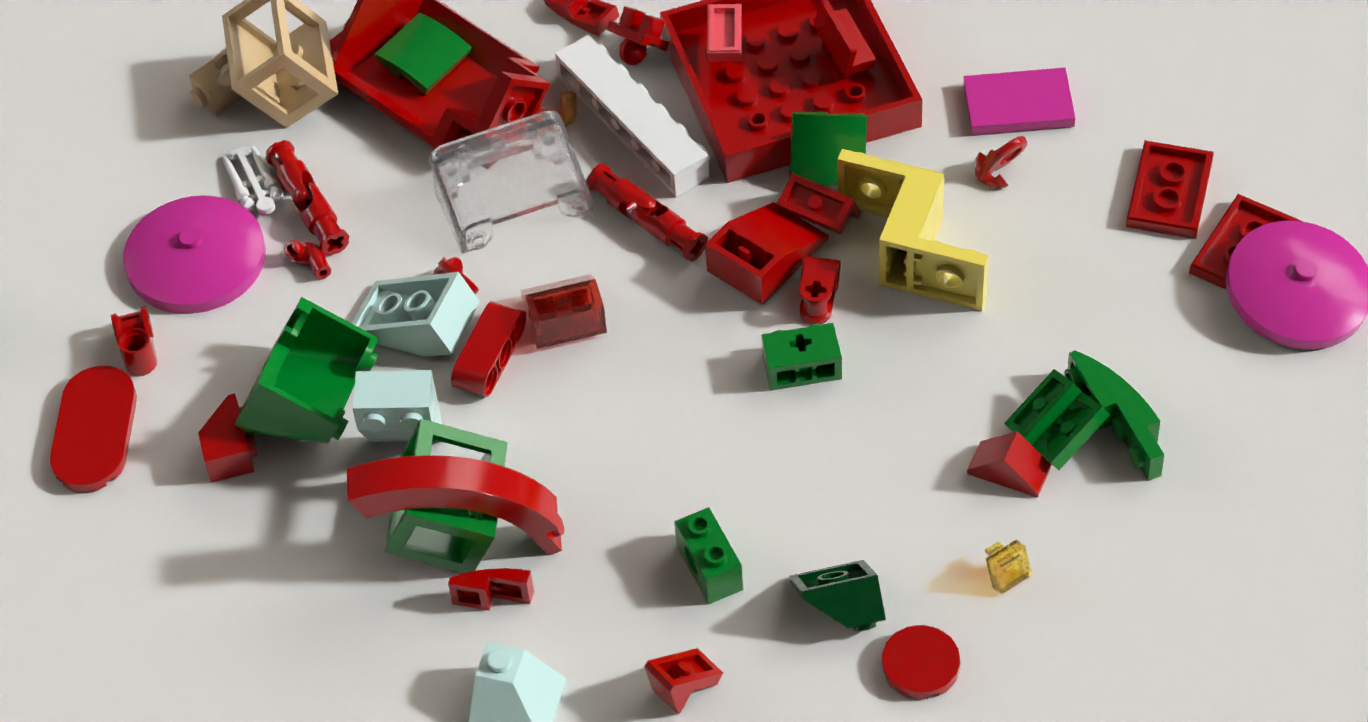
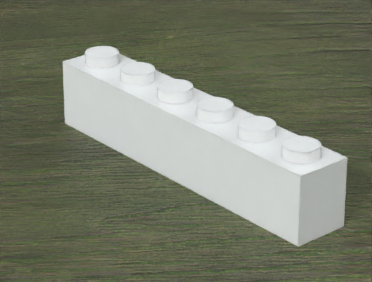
M586 35L555 53L558 77L675 197L680 196L710 178V155L707 149L702 144H697L689 136L687 129L681 123L677 124L669 116L667 109L661 103L657 104L649 96L643 84H637L629 76L623 64H617L610 57L604 45L597 44L589 35Z

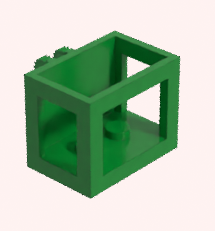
M420 419L400 457L430 455L432 440H437L484 453L482 461L505 466L508 442ZM416 508L391 512L384 552L462 573L475 571L495 539L498 518L477 511L456 508Z

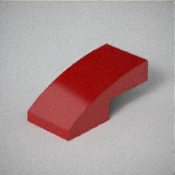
M544 0L545 5L559 16L597 36L606 30L609 20L614 22L619 17L617 6L600 0Z
M509 568L475 570L450 577L448 582L453 605L488 611L490 610L493 598L531 604L534 594L530 570Z

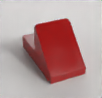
M698 648L647 660L644 666L653 691L676 714L681 713L692 691L717 685L723 675V672Z

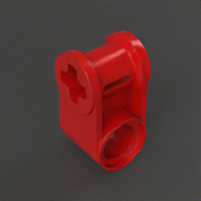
M804 256L799 287L801 297L799 311L800 317L804 322L811 325L823 324L830 319L835 293L838 291L841 260Z
M143 306L138 312L118 316L116 313L111 314L114 334L127 372L131 375L143 376L153 371L157 365V357L153 342L154 334L147 307Z

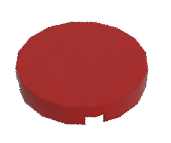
M927 625L908 626L895 632L886 642L882 652V670L890 687L902 696L917 700L928 699V696L937 693L939 696L946 693L957 681L961 664L959 648L952 637L939 628Z

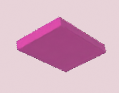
M1066 67L963 76V86L972 135L1075 126L1076 118Z

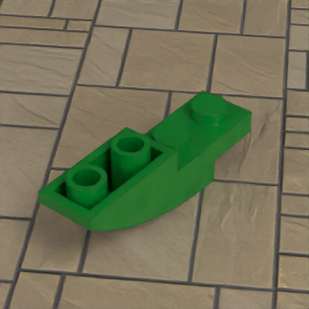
M1076 350L1069 352L1068 368L1064 371L1065 377L1110 414L1099 429L1112 425L1116 438L1119 441L1123 440L1129 449V457L1133 466L1136 469H1141L1147 481L1160 477L1164 461V453L1158 445L1160 420L1150 405L1129 383L1107 366Z

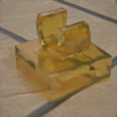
M1018 540L1011 542L1005 547L1000 542H996L985 549V553L989 555L985 559L992 588L1001 595L1032 576L1026 546Z

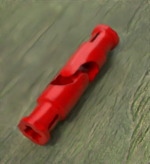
M286 140L273 143L266 150L265 159L270 166L276 169L279 183L284 191L288 192L293 198L292 203L307 229L318 238L319 248L323 254L330 256L340 253L349 244L348 233L344 229H340L337 224V215L318 186H316L304 162L298 160L295 156L293 144Z
M600 163L592 169L586 179L587 189L600 193L607 198V203L633 220L666 246L677 248L683 253L685 259L692 262L702 255L705 250V243L708 241V236L701 232H695L686 225V221L682 217L646 194L644 190L627 178L616 176L611 172V168L604 163Z

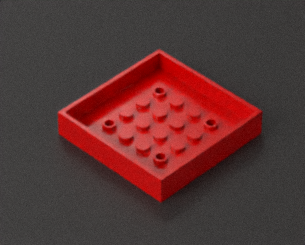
M702 0L660 12V19L666 21L661 36L662 39L669 42L667 53L727 183L790 165L792 112L863 113L867 115L866 143L922 127V97L871 0H828L834 11L844 8L848 10L876 58L874 68L848 76H843L814 26L820 1L823 0ZM741 4V61L707 62V5Z

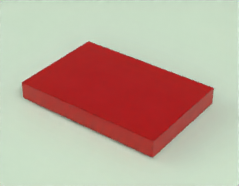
M1144 140L1127 214L1126 227L1196 239L1214 152Z
M1237 194L1191 263L1189 274L1226 289L1227 267L1234 249L1242 238L1265 224L1278 221L1302 220Z

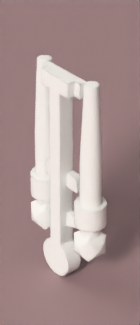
M245 145L231 150V154L223 156L222 160L236 190L235 195L238 202L249 212L255 210L253 200L258 199L256 207L259 214L268 215L275 210L274 203L284 200V194L257 147L252 146L250 148ZM253 154L261 173L260 176H255L246 155ZM239 159L248 180L242 183L231 163L232 160ZM264 182L266 190H262L259 183ZM251 186H252V188H253V190H254V192H255V193H253L252 195H250V193H249V191H248V189H247L248 187H251Z

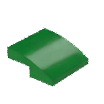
M418 13L374 54V58L398 79L403 75L426 95L470 53L472 47L444 25L424 14Z
M792 112L789 178L793 173L819 185H838L837 159L841 150L845 149L866 154L867 115L863 113Z
M1053 369L1004 424L1012 432L1018 431L1052 466L1060 470L1110 414L1101 405L1084 394L1073 382Z

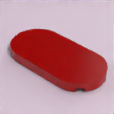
M105 365L87 368L72 377L63 390L50 454V465L57 480L62 482L63 486L75 492L97 491L107 486L106 482L110 481L113 477L115 480L125 467L137 394L130 376L119 368Z

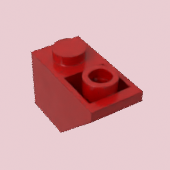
M235 393L227 395L198 432L204 462L211 483L255 472L251 458L258 456L253 434L246 436L244 430L234 426L242 407H239Z

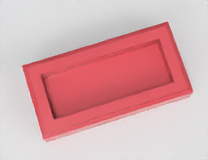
M741 4L707 5V62L741 61Z

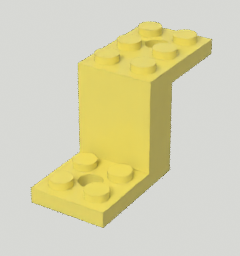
M842 149L837 159L838 193L854 199L861 211L888 217L879 239V285L982 311L987 296L989 255L972 249H963L944 244L940 241H934L943 220L944 173Z

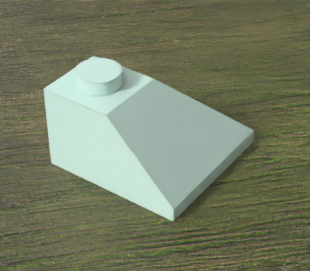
M487 642L475 674L468 722H553L567 683L566 678L526 650Z

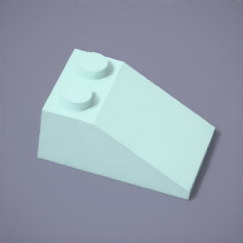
M459 272L375 281L352 324L378 337L377 344L423 357L449 355L458 346V342L470 323L480 301Z
M431 370L356 371L352 410L357 430L370 442H408L420 419L442 424Z

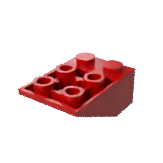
M772 202L728 221L705 243L707 271L763 305L802 266L804 256L811 257L829 239V235L798 216L779 209L777 204Z

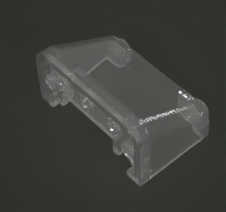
M555 111L541 112L438 146L430 155L429 162L435 195L462 254L484 248L493 237L492 225L557 204L561 214L566 217H579L594 211L593 199L568 132L560 115Z

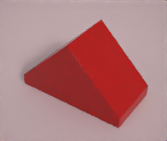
M1016 431L980 441L968 466L967 474L1038 498L1051 470V464Z

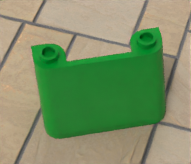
M301 297L276 340L234 426L248 433L327 444L331 438L339 440L349 422L343 418L345 414L344 407L354 388L356 371H370L378 357V354L374 353L373 350L379 338Z

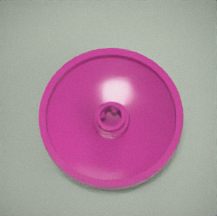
M200 195L173 200L147 214L130 233L125 244L123 260L129 283L142 300L164 311L191 314L217 309L245 293L262 271L266 257V247L258 221L246 208L229 199Z
M1302 221L1272 222L1248 233L1233 251L1226 271L1228 297L1240 318L1262 337L1290 348L1322 349L1345 341L1363 324L1368 314V266L1360 253L1335 232L1322 226Z

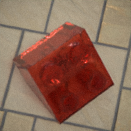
M591 274L520 290L537 349L607 333L603 301L596 279Z

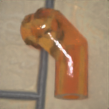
M573 91L562 92L560 95V110L550 109V115L547 112L543 114L542 123L548 131L560 132L576 121V93Z

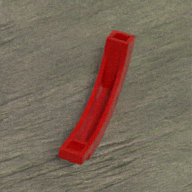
M436 455L388 458L347 468V501L366 519L416 508L465 509L492 515L517 526L528 534L547 555L562 551L561 535L564 534V525L558 514L557 497L536 480L513 469L482 460Z

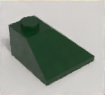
M864 560L789 576L791 585L803 600L847 628L853 627L854 631H865L875 628L876 622L886 620L878 575Z

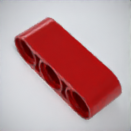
M492 301L486 305L453 367L451 375L452 387L486 397L492 393L524 332L527 319L526 311Z

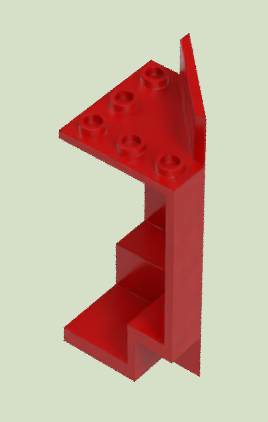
M357 0L343 30L330 40L336 81L438 151L459 152L487 172L498 164L497 159L499 155L506 149L513 152L531 137V131L529 130L538 122L542 121L546 124L554 117L553 114L540 106L551 84L537 75L540 66L439 0ZM418 13L424 14L444 25L472 47L470 53L426 95L403 75L398 79L374 58V54Z

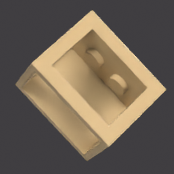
M244 0L222 15L226 48L220 54H217L214 59L215 67L219 69L216 74L219 85L231 86L233 91L285 128H288L338 95L327 23L299 0ZM269 1L271 2L276 41L245 19ZM286 10L304 23L291 33L288 30Z

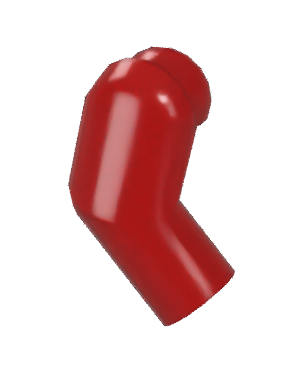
M290 240L286 243L284 254L291 262L310 266L317 279H325L331 274V268L317 244Z

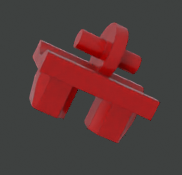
M627 6L623 8L619 23L609 20L606 30L625 38L619 46V55L626 64L637 65L647 56V45L667 52L669 42L660 38L665 20L647 15L641 10Z

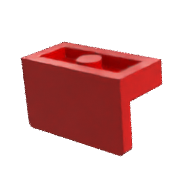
M828 0L820 1L814 26L843 76L874 68L876 58L848 10L844 8L834 11Z
M793 173L776 203L779 209L840 235L850 216L858 219L861 214L854 199Z

